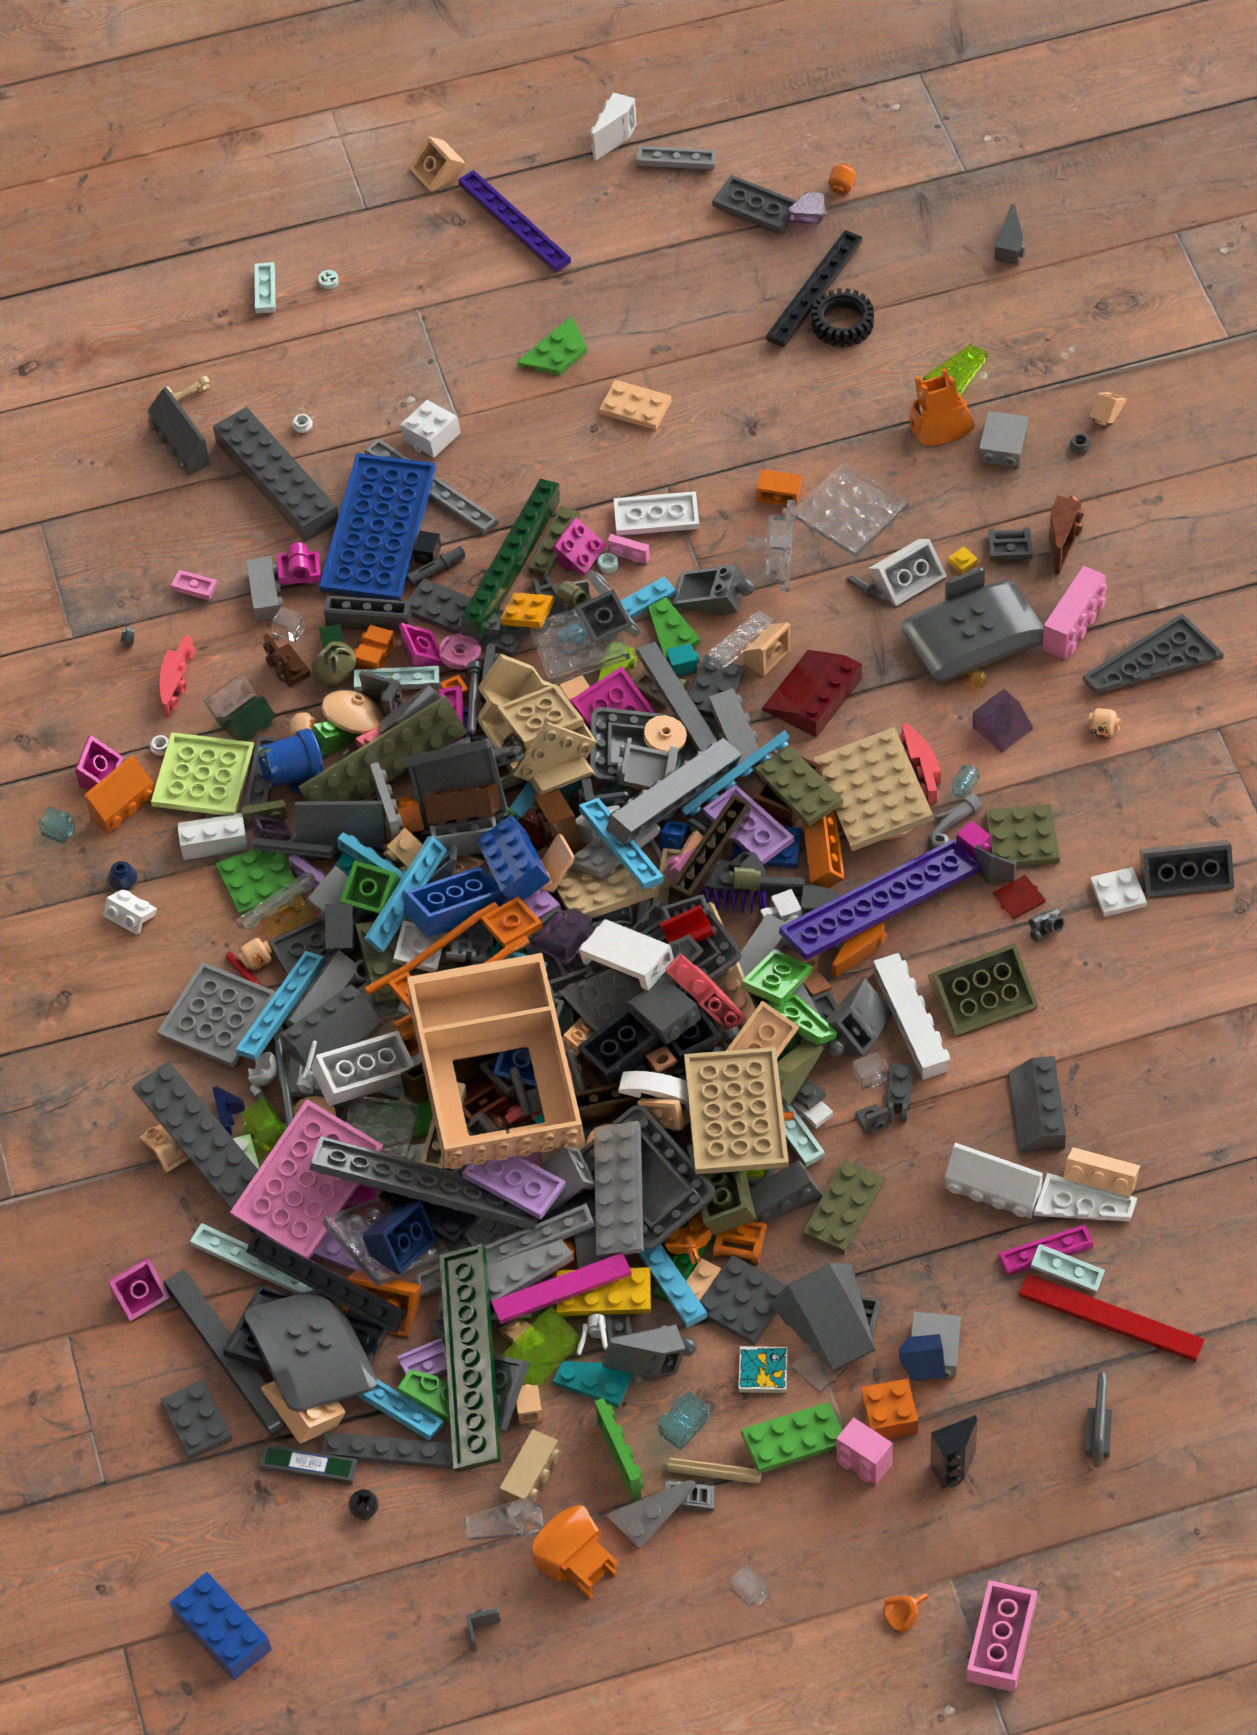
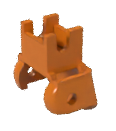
M946 368L941 369V376L921 381L919 376L914 377L917 399L910 406L909 425L913 434L924 445L949 443L967 435L975 426L967 403L956 392L955 380L952 376L948 377ZM919 404H920L921 407L924 409L921 414H920V406H919Z
M581 1505L570 1507L551 1519L539 1532L532 1546L534 1565L538 1570L556 1582L560 1579L563 1582L569 1580L589 1600L593 1597L591 1592L593 1585L607 1572L613 1577L617 1575L615 1568L618 1566V1561L600 1545L601 1531L597 1528L586 1508Z

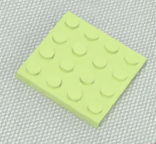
M171 732L152 796V807L216 815L237 814L255 751V743Z

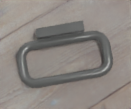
M1104 1371L1098 1373L1095 1408H1088L1085 1455L1093 1456L1092 1462L1096 1468L1101 1467L1103 1457H1109L1112 1410L1106 1409L1107 1373Z

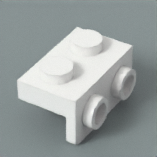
M122 889L107 897L103 916L137 935L141 931L142 923L156 915L157 908L150 905L147 901L132 895L129 891Z

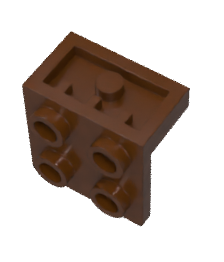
M268 633L263 635L265 642L263 648L267 653L265 657L266 662L270 668H275L281 682L285 681L291 687L311 676L309 668L289 643L279 648Z

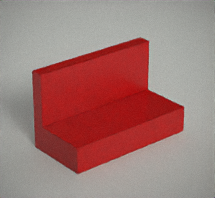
M701 905L660 923L669 943L686 935H690L696 943L714 935Z

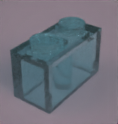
M688 1390L683 1396L680 1395L675 1400L673 1408L668 1413H663L659 1418V1435L679 1450H682L711 1418L710 1405Z

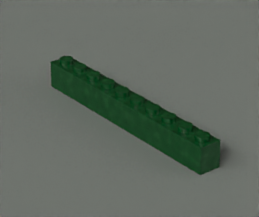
M539 479L461 616L462 635L480 640L484 637L560 502L559 483Z

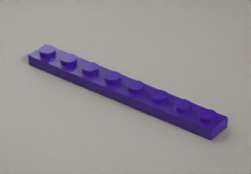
M472 170L458 179L459 185L555 273L571 263L570 256L477 172Z

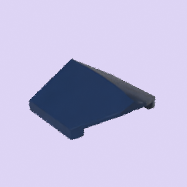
M940 1334L908 1337L899 1348L901 1365L908 1372L913 1382L946 1379Z

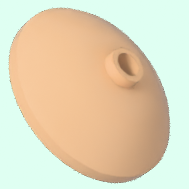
M339 690L332 692L324 698L322 703L323 714L333 725L354 734H365L379 726V721L384 718L382 709L373 699L356 691Z

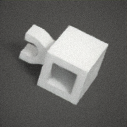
M792 889L771 896V908L761 909L760 913L762 916L760 919L763 921L767 913L784 922L790 918L802 916V909Z

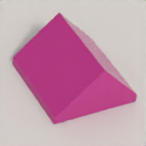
M400 623L401 644L412 667L444 665L440 659L439 646L432 631Z
M92 735L87 737L75 768L79 788L90 790L116 769L123 760L120 754Z
M148 1257L108 1281L113 1299L129 1321L170 1298Z

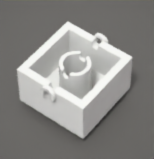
M428 400L400 424L404 442L412 445L417 452L420 453L422 451L433 458L461 433L457 416Z

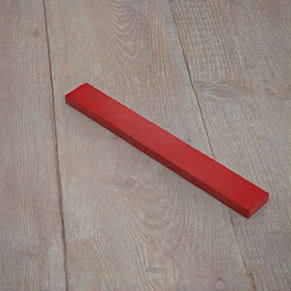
M1028 1273L1019 1291V1297L1194 1362L1197 1361L1204 1345V1338Z

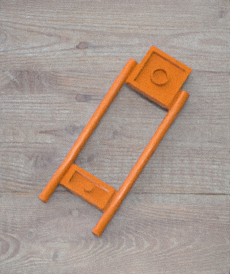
M519 897L498 907L496 902H493L475 912L404 966L364 987L367 995H370L389 985L393 993L411 1012L407 987V977L411 976L409 972L479 920L504 947L485 963L504 960L510 954L530 944L527 937L543 929L542 922ZM411 1013L394 1022L397 1030L413 1023Z

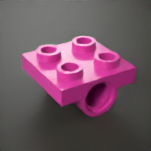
M576 517L551 549L558 554L557 562L560 566L567 570H575L583 576L606 547V544Z
M296 542L288 547L287 553L277 554L279 584L292 585L296 583L312 584L314 582H321L319 551L308 552L305 544Z

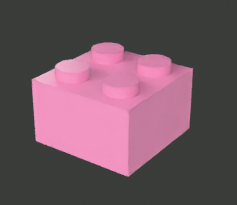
M853 1417L836 1438L837 1461L843 1468L856 1472L864 1482H871L876 1486L892 1466L893 1443Z

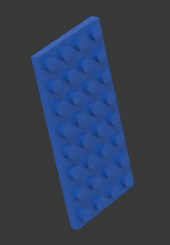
M356 453L319 584L320 591L384 600H402L407 574H409L414 555L413 548L421 529L437 469L436 463Z

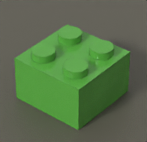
M354 860L340 902L341 904H352L357 912L378 917L400 882V878L396 872Z

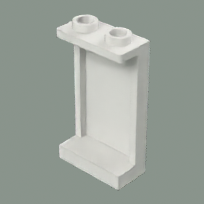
M606 919L600 926L596 927L593 934L579 949L584 964L588 965L591 960L636 977L640 981L641 988L648 991L663 975L665 968L674 960L671 945Z

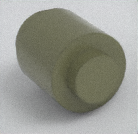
M570 581L563 582L557 589V598L573 608L586 602L588 599L585 590Z
M734 867V871H729V884L733 885V889L754 890V888H760L761 871H757L755 868Z

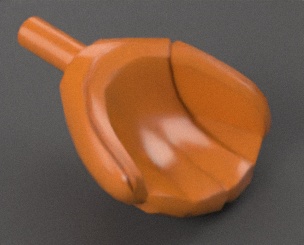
M924 1593L915 1599L912 1596H895L886 1599L883 1613L887 1624L900 1633L907 1632L917 1619V1604L928 1599L927 1594Z

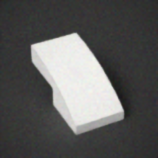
M794 1099L791 1102V1106L799 1117H804L815 1129L833 1116V1111L822 1101L810 1110Z

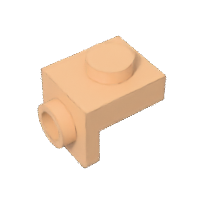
M521 1318L508 1321L499 1328L501 1335L515 1345L520 1355H524L539 1343L532 1326Z

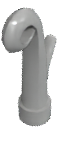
M971 793L958 806L934 816L935 820H943L933 829L929 836V843L932 848L950 841V838L944 833L969 814L975 813L982 807V802L975 794Z

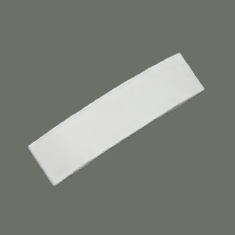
M623 1072L618 1090L619 1093L640 1098L641 1093L668 1100H680V1103L685 1104V1110L689 1111L687 1081L655 1072Z

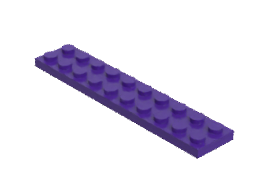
M952 839L779 927V934L805 960H808L980 872L982 865L960 843Z

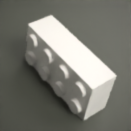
M395 1031L315 1056L311 1069L328 1106H332L401 1085L400 1073L415 1065L399 1031Z

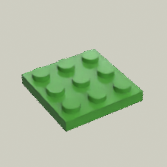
M251 849L215 863L216 869L240 917L301 894L300 887L283 854L254 851Z

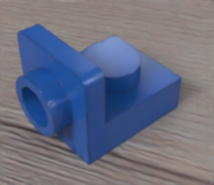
M667 820L661 831L660 851H663V848L681 850L683 840L688 832V824Z

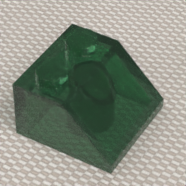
M247 696L215 720L235 740L248 741L255 736L254 732L269 727L272 724L271 721L276 718V715L264 696Z

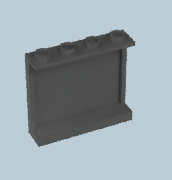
M491 738L408 756L403 759L404 767L409 769L425 829L421 832V835L428 834L430 837V826L435 825V822L428 823L424 802V797L435 791L497 783L501 810L495 812L496 823L504 820L503 817L509 814Z

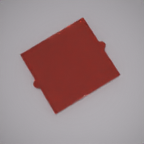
M1026 875L993 892V895L1000 902L1001 908L1005 909L1013 920L1046 902V899L1038 891V886L1033 885Z

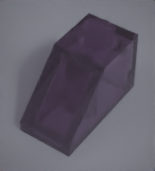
M812 191L804 193L788 209L782 218V222L820 224L826 216L824 195Z

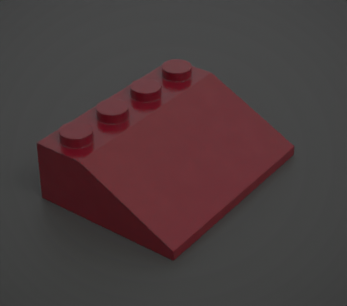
M807 650L762 707V710L817 738L862 680V663L842 654Z

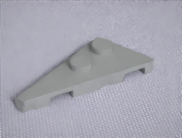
M688 1480L610 1512L607 1517L637 1547L641 1548L694 1490L697 1484L692 1480Z

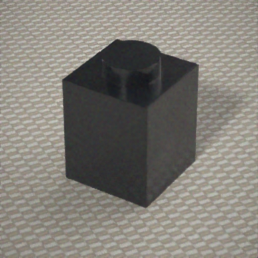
M419 531L413 548L415 563L425 565L438 558L441 549L440 534Z

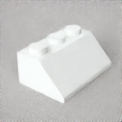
M918 539L868 568L877 588L894 606L901 604L947 577L930 539Z
M242 813L178 823L183 860L248 850Z

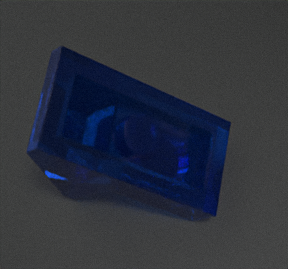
M217 1086L212 1087L220 1123L229 1135H232L231 1126L235 1125L233 1114L246 1111L244 1101Z

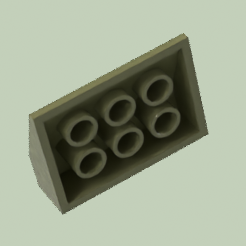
M1016 943L927 975L934 995L955 1036L1038 1007Z

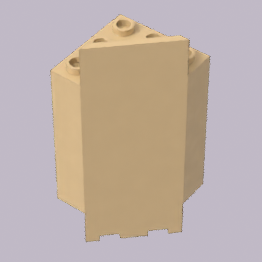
M503 654L498 656L478 686L487 702L476 717V720L487 737L491 738L495 748H502L503 740L513 733L498 713L497 706L553 685L542 680L533 666ZM546 721L528 748L523 746L522 752L524 757L518 761L508 763L506 766L513 776L530 781L540 796L594 775L595 772L586 761V758L597 744V741L585 724L570 731Z

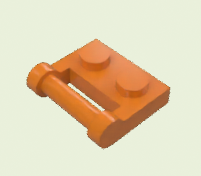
M752 1221L717 1234L713 1247V1256L720 1257V1255L732 1257L734 1255L737 1258L751 1260V1263L759 1264L767 1224ZM723 1241L753 1246L754 1249L749 1251L722 1245Z

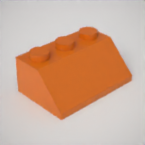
M131 755L85 794L91 820L107 833L118 828L127 817L133 815L140 806L152 799L154 793L153 781L136 758Z
M355 1270L348 1277L349 1281L406 1311L398 1332L392 1334L409 1337L419 1309L422 1285ZM343 1306L344 1311L357 1314L356 1312Z

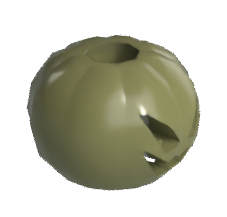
M332 641L312 662V674L318 682L325 686L334 687L339 685L355 668L357 661L355 652L343 642Z

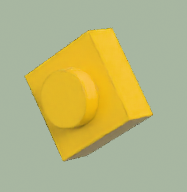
M962 547L948 557V563L960 574H964L978 564V559L969 550Z

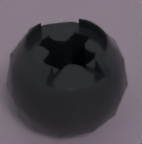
M365 1489L355 1491L348 1503L350 1513L361 1520L372 1518L379 1507L377 1496L370 1490ZM363 1502L364 1504L368 1505L364 1507L363 1505H360V1503Z

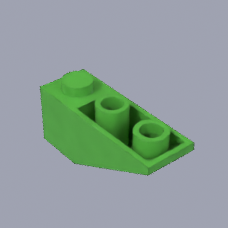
M330 721L313 724L311 729L318 742L321 756L334 754L355 741L357 737L363 735L344 731L333 725Z

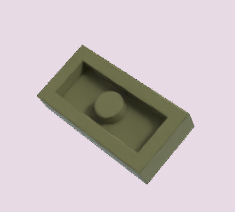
M284 799L241 807L245 826H255L261 823L278 822L288 819Z

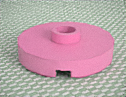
M457 633L456 636L451 637L449 635L441 641L439 656L446 666L452 669L465 670L469 662L480 660L481 647L477 639Z

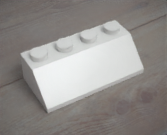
M955 1143L945 1175V1189L954 1194L968 1196L977 1202L982 1201L991 1204L996 1209H1005L1019 1217L1031 1219L1041 1193L1043 1173Z

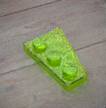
M970 344L925 375L923 381L941 376V369L946 368L948 377L952 376L955 380L956 392L961 395L988 358V351Z

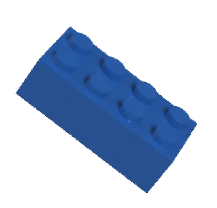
M512 815L502 820L498 825L476 840L500 891L509 901L516 897L524 901L551 881L526 830Z
M479 866L406 891L403 913L428 938L454 929L475 912L493 902H496L498 907L502 906L504 894L500 891L497 883Z
M208 1572L204 1573L169 1602L173 1615L233 1681L272 1650L266 1634Z

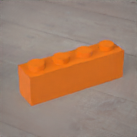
M836 810L809 827L803 822L810 883L829 889L845 880Z

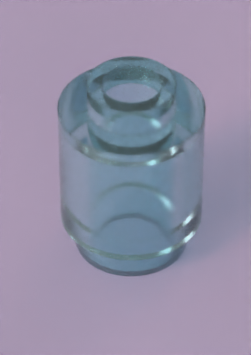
M972 765L961 766L951 782V791L956 796L965 797L971 793L980 778L977 768Z

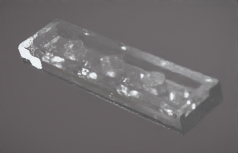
M758 610L705 654V661L723 670L744 652L745 647L749 643H753L762 630H766L771 624H775V619Z
M304 873L235 920L236 924L241 929L251 930L260 924L259 920L264 917L273 916L277 912L278 907L292 903L295 900L294 896L300 892L303 894L312 889V884L317 881L313 873Z

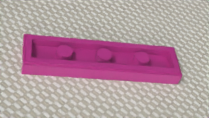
M1084 1224L998 1253V1258L1006 1276H1010L1031 1268L1030 1266L1039 1244L1069 1256L1093 1248L1094 1243Z

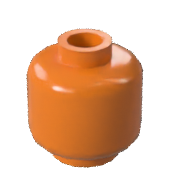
M841 163L832 168L828 184L833 192L843 194V192L847 193L852 190L856 179L853 167Z

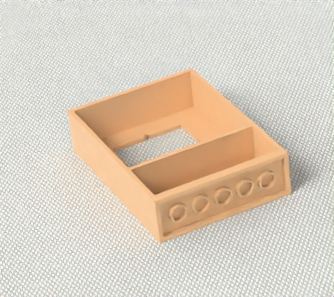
M542 953L407 977L408 1001L444 1168L458 1169L467 1164L480 1165L489 1160L496 1159L502 1161L510 1156H528L532 1152H550L555 1148L563 1146L565 1148H572L577 1144H581V1118ZM527 1047L530 1053L545 1122L509 1129L508 1134H506V1130L470 1136L467 1131L453 1061Z

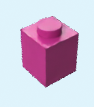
M972 821L956 834V841L974 858L977 845H980L981 849L987 852L991 849V835Z

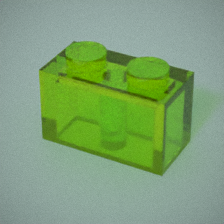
M261 1097L240 1113L245 1120L243 1122L244 1127L255 1136L253 1141L260 1150L265 1149L270 1153L287 1129L272 1104Z

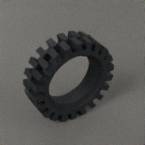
M838 288L836 294L833 290H830L829 296L823 293L821 298L818 297L816 303L813 304V332L817 334V338L820 340L823 338V342L826 344L831 340V346H836V343L839 342L840 347H844V343L848 342L850 347L853 346V341L859 344L861 343V338L866 340L867 334L870 335L874 327L873 304H871L869 298L865 299L863 293L859 296V291L854 290L853 294H850V289L846 288L845 293H842V288ZM848 307L856 310L860 314L861 319L853 327L836 328L829 325L824 317L834 308Z

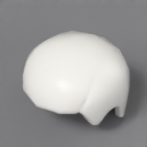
M271 1052L261 1054L255 1060L256 1067L254 1069L248 1068V1080L256 1086L268 1085L279 1074L277 1060Z

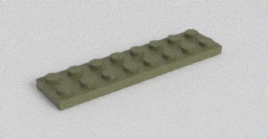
M444 695L298 787L307 802L359 801L375 791L370 764L379 762L381 771H386L389 782L408 770V767H404V758L439 750L468 732L450 701Z

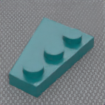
M562 1361L554 1377L553 1385L594 1400L604 1398L606 1404L619 1408L634 1374L603 1368L602 1363Z

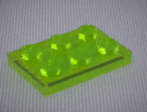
M549 1306L501 1356L529 1363L530 1365L524 1380L529 1385L539 1386L579 1345L581 1337L552 1306Z

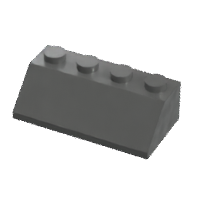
M163 388L148 409L149 419L147 421L150 428L156 430L160 442L167 445L169 454L172 457H176L179 468L181 470L184 469L188 475H191L210 465L206 441L168 388Z
M1228 840L1139 849L1146 897L1234 888L1232 847Z
M350 984L282 1032L281 1037L285 1052L305 1068L314 1040L317 1041L312 1064L316 1055L358 1043L383 1024L367 998Z
M1055 1056L1031 1058L1009 1071L1019 1152L1065 1149L1066 1131Z

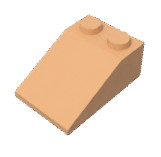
M275 1381L261 1387L263 1393L300 1444L336 1429L346 1413L338 1401L304 1411H292L286 1406Z

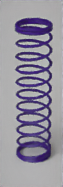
M704 887L701 891L702 895L705 890L706 902L709 903L714 890L717 911L722 891L725 912H727L730 892H732L734 913L739 892L741 893L742 913L745 910L748 892L750 895L751 914L753 913L757 892L759 896V911L766 908L767 898L765 890H762L761 893L758 890L755 891L753 901L750 890L746 891L743 898L741 889L737 891L736 897L733 890L730 889L726 898L725 890L722 888L719 891L718 899L715 888L711 889L709 899L707 889Z

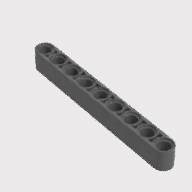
M182 1269L165 1279L163 1283L168 1293L267 1432L273 1435L287 1426L261 1390V1387L266 1385V1382L254 1365L223 1356V1349L231 1333L188 1273Z

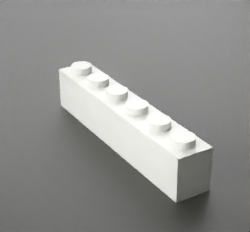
M899 953L873 961V974L920 1076L924 1080L948 1072V1062H951L948 1050H943L940 1033L938 1031L935 1032L933 1028L934 1022L931 1014H927L924 1009L926 1006L922 995L918 996L916 992L917 985L914 978H910L908 975L909 968L905 960L902 961Z

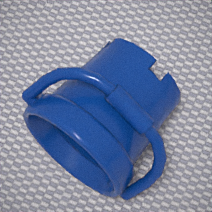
M301 729L293 736L259 746L258 752L264 750V756L258 758L264 781H271L267 785L269 788L289 785L291 791L298 795H303L297 783L306 782L324 771L320 748L311 729Z

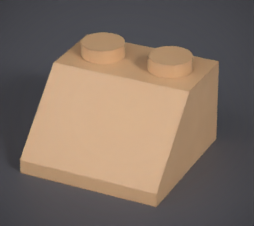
M428 137L409 166V169L430 191H434L456 179L466 163L444 140Z
M787 622L771 624L766 630H762L757 639L745 647L744 664L765 676L791 651L790 624Z

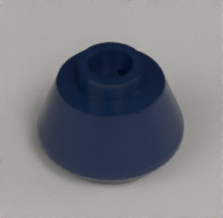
M125 861L116 862L109 871L108 882L115 889L130 888L137 881V871Z

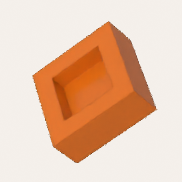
M459 675L440 683L441 689L460 686L462 697L469 695L468 688Z

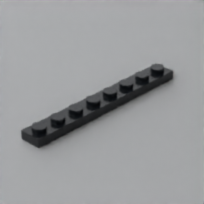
M844 230L767 333L766 341L783 348L786 346L812 311L818 297L821 298V295L826 292L861 245L862 236Z
M259 1231L254 1232L246 1250L248 1254L392 1333L398 1332L406 1311Z

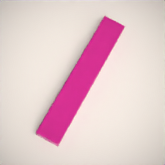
M620 1253L493 1300L491 1303L499 1323L503 1324L632 1276L624 1254Z

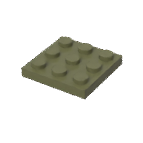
M1051 804L986 810L985 816L988 834L991 835V853L1010 862L1015 860L1017 867L1060 863Z

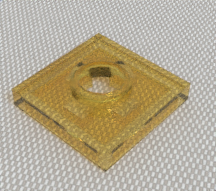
M297 888L257 906L259 913L274 938L315 920L314 915L305 904ZM284 913H292L296 916L286 920L287 923L280 920Z

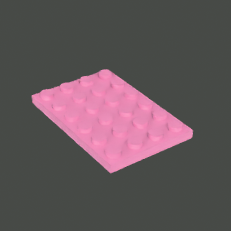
M306 1099L230 1211V1214L253 1229L310 1259L359 1186V1183L342 1180L309 1170L320 1136L381 1152L384 1146Z

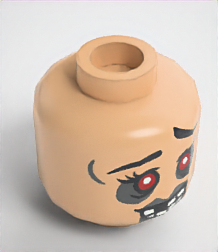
M1097 708L1089 715L1088 729L1095 736L1110 738L1114 735L1115 731L1120 729L1121 719L1117 718L1114 710Z

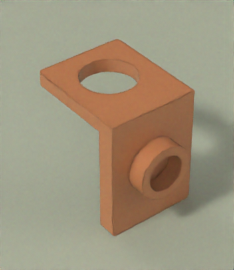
M819 954L808 960L804 958L799 959V961L804 963L813 961L811 964L813 966L812 973L803 982L807 992L812 997L831 990V985L818 971Z
M666 1045L646 1055L652 1072L661 1074L675 1069L674 1064L677 1063V1060Z

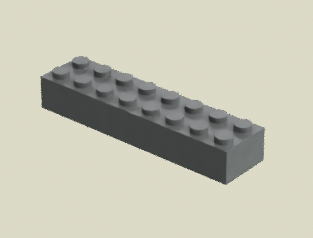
M248 407L213 425L216 443L305 542L337 524V506Z

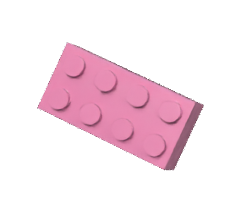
M1082 567L1044 624L1042 651L1066 660L1069 654L1074 653L1078 640L1084 638L1088 625L1094 623L1098 610H1102L1107 600L1105 593L1108 587L1106 585V575L1088 567Z
M989 1580L967 1667V1682L1015 1693L1036 1607L1037 1591Z

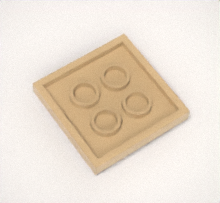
M556 684L497 706L498 713L516 737L520 739L525 748L530 746L546 721L570 731L584 726L583 718Z

